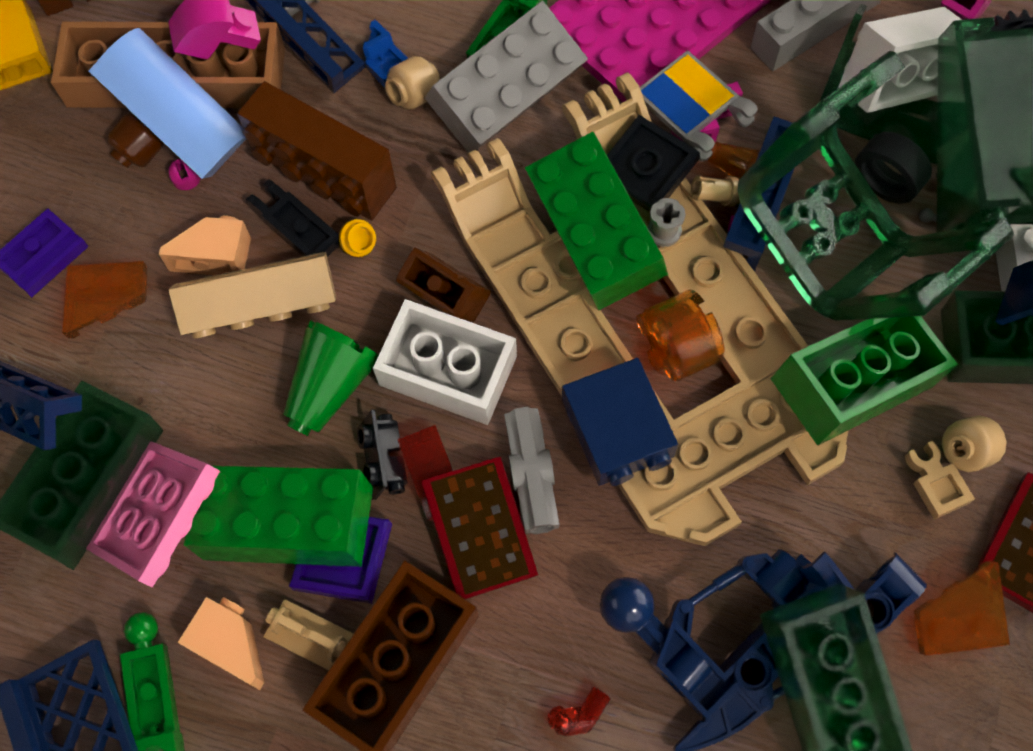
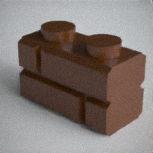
M416 247L410 252L396 278V282L442 312L472 323L477 319L491 293L490 290L451 265L444 263L437 256Z

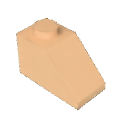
M220 216L219 218L205 217L160 247L159 256L171 272L219 275L245 269L251 237L243 220L232 216Z
M206 597L178 643L260 690L264 684V678L252 624L241 617L245 609L225 597L221 599L219 604Z

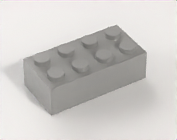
M541 1L435 83L425 99L468 153L473 150L477 151L575 73L588 58L545 2Z

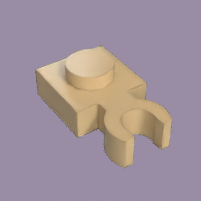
M933 441L928 442L923 447L928 455V461L921 460L914 449L905 455V461L910 469L920 473L922 476L913 485L934 520L975 500L956 466L952 463L942 467L940 463V449Z

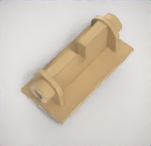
M284 599L279 609L273 607L268 613L266 623L270 624L264 638L330 670L354 633Z

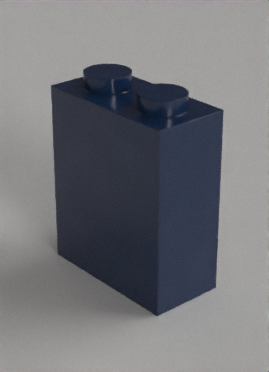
M638 357L562 386L563 405L599 486L610 482L611 486L620 485L632 479L634 472L647 467L649 471H656L672 462L671 458L675 456L679 444Z

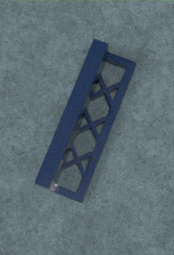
M244 0L264 22H277L283 42L333 93L337 92L365 68V62L304 0ZM283 7L299 8L303 12L302 22H296ZM307 31L322 32L327 37L326 47H320ZM331 42L335 45L336 48L331 47ZM330 56H344L352 65L343 72V69Z
M775 116L772 119L723 245L724 248L748 256L746 261L754 272L764 251L810 129Z
M0 361V430L44 451L56 448V416L82 411V395ZM11 406H13V408H14V410H15V412H16V414H17V416H18V420H16V418H15V416H14V414H13V412H12V410H11ZM36 415L39 416V428L34 420Z

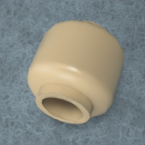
M413 56L389 69L385 83L387 95L396 106L413 110L427 102L425 99L431 87L440 80L439 72L432 63H429L424 58Z
M981 415L955 421L947 427L942 437L944 456L950 464L953 463L958 470L965 472L980 471L994 465L1001 460L1006 451L1007 441L1000 425L993 419Z

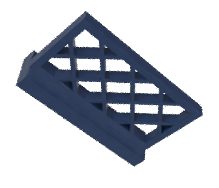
M92 639L18 680L8 679L0 684V709L14 751H76L74 747L83 726L99 732L92 751H103L109 737L119 740L122 751H138L100 640ZM90 656L94 669L88 685L72 679L79 660ZM48 677L59 681L50 705L40 700L35 685ZM69 685L85 691L76 715L60 709ZM95 695L104 698L108 707L102 725L86 719ZM57 716L73 722L64 746L54 742L51 733Z

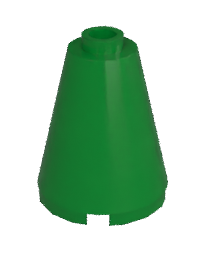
M310 320L304 333L283 415L290 418L287 426L306 436H309L311 430L319 433L373 370L379 354L366 346L364 349H361L357 343L353 342V339L321 323H314Z

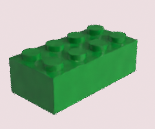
M594 131L525 167L539 198L598 310L668 275L660 250Z
M908 300L791 354L770 379L814 442L819 446L933 388L958 363Z
M212 466L220 471L214 481V488L211 494L202 501L192 519V526L184 540V546L202 560L362 567L373 486L360 469Z

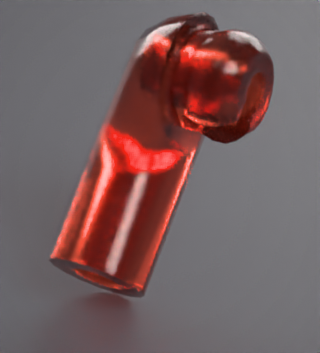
M592 687L580 707L564 709L559 705L552 708L547 717L548 725L555 729L557 734L565 737L586 734L594 728L611 698L599 689Z

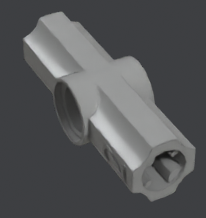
M516 408L504 414L511 452V455L508 456L514 492H518L522 525L525 534L547 533L560 527L552 486L555 485L551 455L549 449H545L543 428L538 408Z

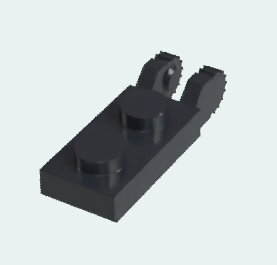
M268 179L263 184V187L268 196L276 201L273 206L269 208L253 194L246 199L249 207L264 220V223L302 256L326 252L328 257L340 246L339 234L292 193L289 191L286 193L272 180Z

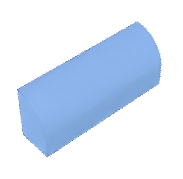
M140 28L133 29L120 37L89 70L102 85L201 179L212 177L247 139L243 134V127Z

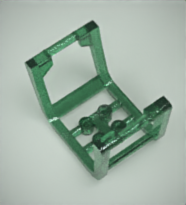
M887 51L793 122L747 170L738 183L737 191L740 204L747 217L801 296L822 316L835 321L924 316L1014 236V231L1005 217L962 229L920 236L906 234L894 223L841 144L837 133L838 122L867 96L906 68L899 56L893 51ZM820 149L824 159L835 175L829 180H823L812 185L806 191L805 198L799 199L783 208L780 213V219L777 220L766 205L761 194ZM844 187L856 207L851 211H845L835 216L834 212L827 205L834 203L838 199V191ZM865 219L883 244L826 291L808 265L816 259L832 254L835 244L841 239L856 234L859 231L860 222ZM809 223L810 227L817 233L805 239L802 243V251L798 252L786 233L791 229ZM972 250L946 274L942 271L926 275L898 292L855 297L902 256L917 257Z

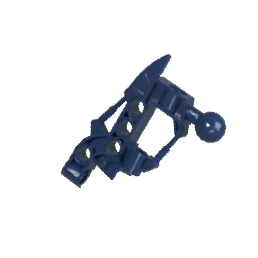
M779 549L772 557L767 553L741 557L737 565L712 580V584L688 600H676L664 624L653 614L655 607L653 594L647 585L631 577L617 578L607 585L601 595L600 610L607 625L619 632H635L653 651L649 663L691 708L702 717V720H698L673 748L674 751H696L721 742L741 731L765 711L771 710L775 699L801 685L806 686L836 669L844 670L849 668L855 642L868 640L889 627L906 607L922 595L927 584L896 552L893 553L894 557L883 563L868 579H864L854 589L826 552H823L811 563L802 554L795 560L790 554ZM742 576H745L748 580L754 581L773 602L770 606L774 610L718 667L690 637L694 606L717 590L720 592ZM807 598L813 601L816 608L814 617L809 621L805 620L801 613L802 603ZM867 600L874 606V616L869 622L865 621L861 612L862 605ZM781 628L786 634L787 640L784 648L777 652L772 647L771 636L775 630ZM815 638L822 639L827 659L798 674V677L773 690L772 683ZM752 659L757 666L756 676L750 682H744L740 673L741 666L746 660Z

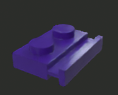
M47 208L0 250V269L32 298L89 246Z

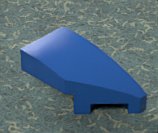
M373 20L369 26L371 30L369 40L364 42L363 45L366 57L365 63L369 72L385 88L389 69L409 58L394 45L391 34L378 21Z

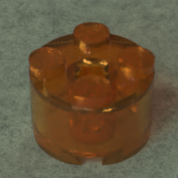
M691 289L652 305L636 316L638 328L647 337L651 347L647 351V355L652 367L657 372L664 370L673 382L681 381L721 362L722 359L718 356L724 354L725 351L723 337L713 313L711 312L706 315L703 313L699 304L705 301L696 291Z

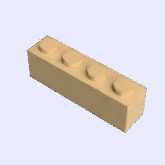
M326 252L174 284L168 289L180 335L192 333L193 338L213 335L216 333L215 328L230 325L231 330L247 328L254 325L253 319L267 316L270 322L284 320L292 317L291 311L306 308L307 313L321 312L330 308L329 303L336 301V292Z

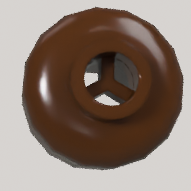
M133 114L124 115L107 137L108 143L114 148L110 155L127 168L132 163L138 167H146L164 145V142Z

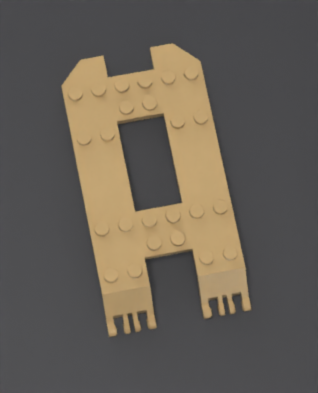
M628 72L616 78L618 90L627 99V101L619 104L617 97L608 84H603L597 88L598 95L594 90L585 93L584 101L587 107L594 113V118L587 121L579 103L575 100L562 105L564 115L572 125L577 139L594 131L606 155L638 115L652 122L641 89ZM497 138L487 143V150L491 158L498 164V167L488 171L479 151L473 150L467 155L479 177L475 178L462 156L455 159L453 164L458 175L465 181V184L455 188L447 170L443 167L432 171L431 176L445 200L463 243L562 397L563 385L627 362L633 358L602 311L597 309L558 232L549 234L531 207L510 153L502 141ZM685 177L669 197L677 200L685 209V219L681 225L682 233L680 239L674 245L668 247L657 245L668 271V275L663 277V279L736 382V385L675 420L656 394L679 444L675 456L671 458L672 462L669 465L656 471H649L647 467L634 472L632 479L618 486L647 532L706 546L737 528L742 522L720 489L783 452L808 486L843 464L847 450L848 431L817 446L770 378L791 354L808 347V345L743 255L723 247L727 233L702 200L692 199L691 184ZM634 203L648 228L651 220L650 212Z

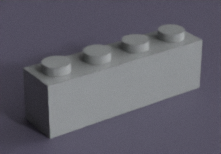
M791 0L757 21L750 48L773 72L880 4L881 0Z

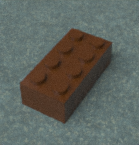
M266 81L259 86L237 113L244 129L243 134L248 139L252 149L251 154L257 161L263 165L269 166V164H272L281 169L282 173L293 182L298 183L302 181L311 186V189L321 198H332L341 203L342 207L353 216L358 217L362 215L373 221L397 189L388 148Z
M404 560L302 711L360 751H391L478 619L477 607Z

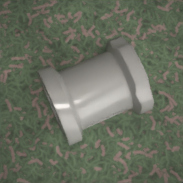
M662 198L652 205L650 211L651 220L647 229L656 245L668 247L674 245L680 239L682 233L681 225L685 219V209L675 199Z

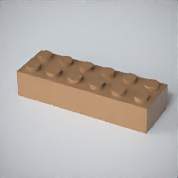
M62 22L51 83L67 108H127L89 70L120 37L133 29L140 28L222 108H242L264 81L281 90L285 46L277 22H257L261 41L255 50L220 42L209 60L174 52L168 22Z

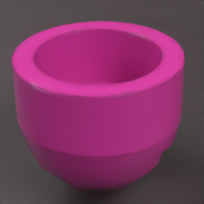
M183 160L173 161L169 166V178L177 189L190 190L200 182L201 178ZM186 169L188 177L182 179L180 170Z

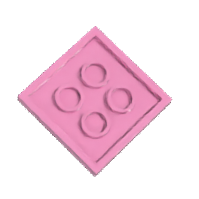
M150 441L86 549L136 580L153 588L158 577L162 576L167 570L170 557L180 539L189 532L192 526V519L202 501L211 494L214 488V481L220 471L207 463Z

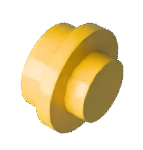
M361 219L350 220L340 230L339 243L346 254L352 257H363L373 250L376 243V233L368 222Z

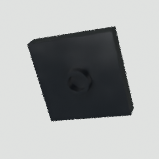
M638 115L607 154L631 200L648 212L651 211L653 204L662 198H669L701 158L698 150L641 115Z

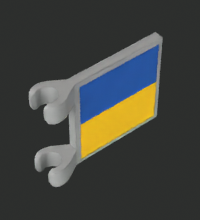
M688 50L640 87L646 107L686 144L698 150L701 157L699 161L701 162L706 161L712 156L713 152L711 149L715 145L714 140L709 135L701 132L703 128L727 109L740 126L747 127L754 122L755 117L753 115L758 110L754 102L739 96Z

